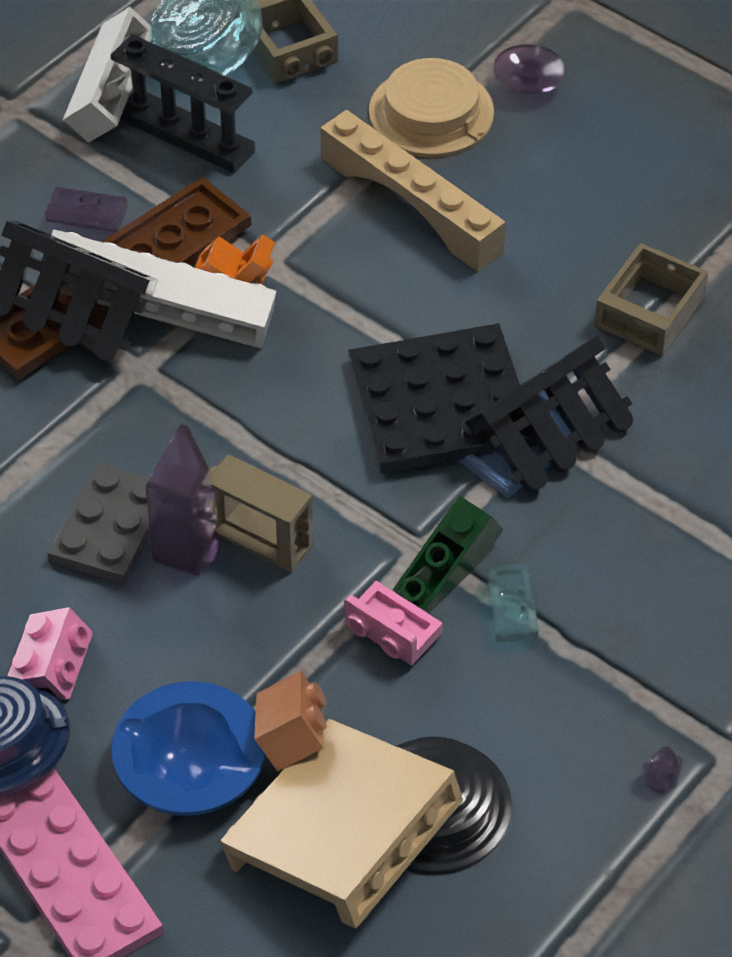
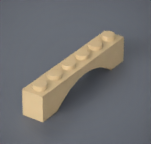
M345 110L320 127L321 159L345 177L357 176L368 178L398 193L424 216L442 238L449 251L475 271H481L504 253L506 226L504 220L350 111Z

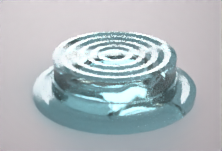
M162 0L152 17V39L150 42L222 75H227L241 65L256 47L263 27L262 12L256 0Z

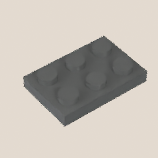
M97 462L47 552L49 563L125 585L172 495L171 483Z

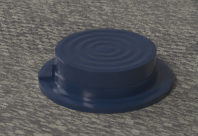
M0 676V797L24 789L47 774L64 754L69 743L71 731L67 712L57 698L46 691L34 688L25 680L11 676Z

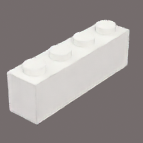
M131 7L102 24L63 118V121L88 143L117 126L132 89L130 68L112 61L110 54L131 34L151 41L155 31Z

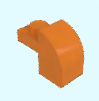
M262 234L251 246L242 252L218 236L199 254L194 268L211 273H222L230 278L251 284H262L265 275L273 263L270 255L275 242Z

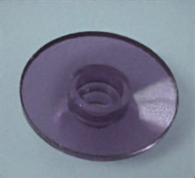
M522 44L509 47L496 57L494 74L496 79L510 90L525 94H537L552 90L558 86L564 78L565 66L563 60L554 51L539 45Z

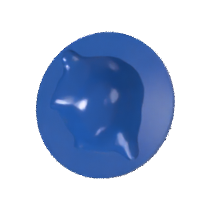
M196 681L178 682L154 689L136 700L125 711L115 728L111 745L115 773L122 786L133 798L143 805L162 813L195 816L226 807L243 796L251 788L264 765L266 755L254 739L256 711L238 694L212 683Z

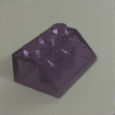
M180 424L145 485L153 561L199 576L205 563H211L218 550L219 541L214 536L217 515L213 513L212 509L215 489L211 487L210 469L189 427Z

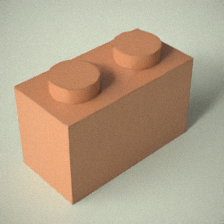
M302 671L256 693L254 739L277 772L323 749V730L327 727L323 716V707L327 704L326 698L316 682L310 684Z

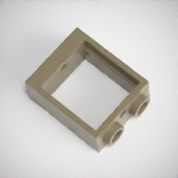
M254 0L237 6L238 33L275 84L338 62V35L312 0ZM302 21L313 37L278 49L267 33Z
M640 243L597 299L594 326L663 356L705 298L708 271ZM641 278L683 296L668 318L625 300Z
M229 454L218 467L213 466L209 470L204 480L209 532L292 573L314 545L312 494Z

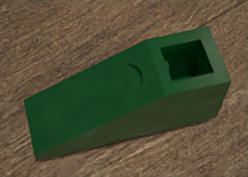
M459 495L392 591L429 614L482 562L503 532L502 527L492 516Z

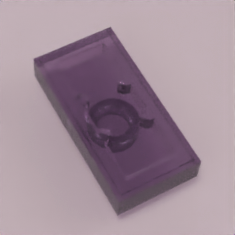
M55 187L45 211L46 222L117 232L127 211L128 202L126 197Z

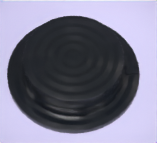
M422 737L397 745L396 747L453 770L463 798L461 804L406 869L425 874L452 873L469 868L489 856L501 843L507 832L512 808L507 781L495 763L474 747L446 737Z

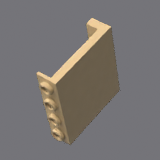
M328 719L326 721L327 727L323 730V749L282 769L277 778L256 798L253 805L237 823L229 828L226 835L220 840V843L233 871L238 872L247 862L334 903L342 923L356 929L461 804L463 798L453 770L332 719Z

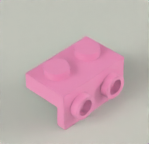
M377 581L359 599L349 595L344 601L345 623L352 632L360 637H368L380 645L387 655L395 659L400 658L411 666L443 633V623Z
M70 607L30 614L7 676L25 680L34 688L48 687L60 700L70 699L93 635L92 630Z

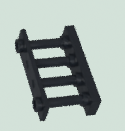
M131 34L110 54L112 61L131 70L132 93L127 99L119 120L234 174L255 153V142L237 134L235 111L252 95L251 87L134 34ZM146 76L160 82L161 98L147 92ZM175 89L190 96L191 112L176 106ZM205 103L220 110L221 126L206 119Z

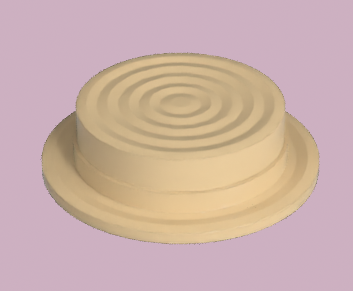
M424 58L403 64L376 89L369 105V119L372 128L410 155L440 158L465 152L480 143L492 127L494 105L487 90L476 81L473 74L465 67L445 59Z

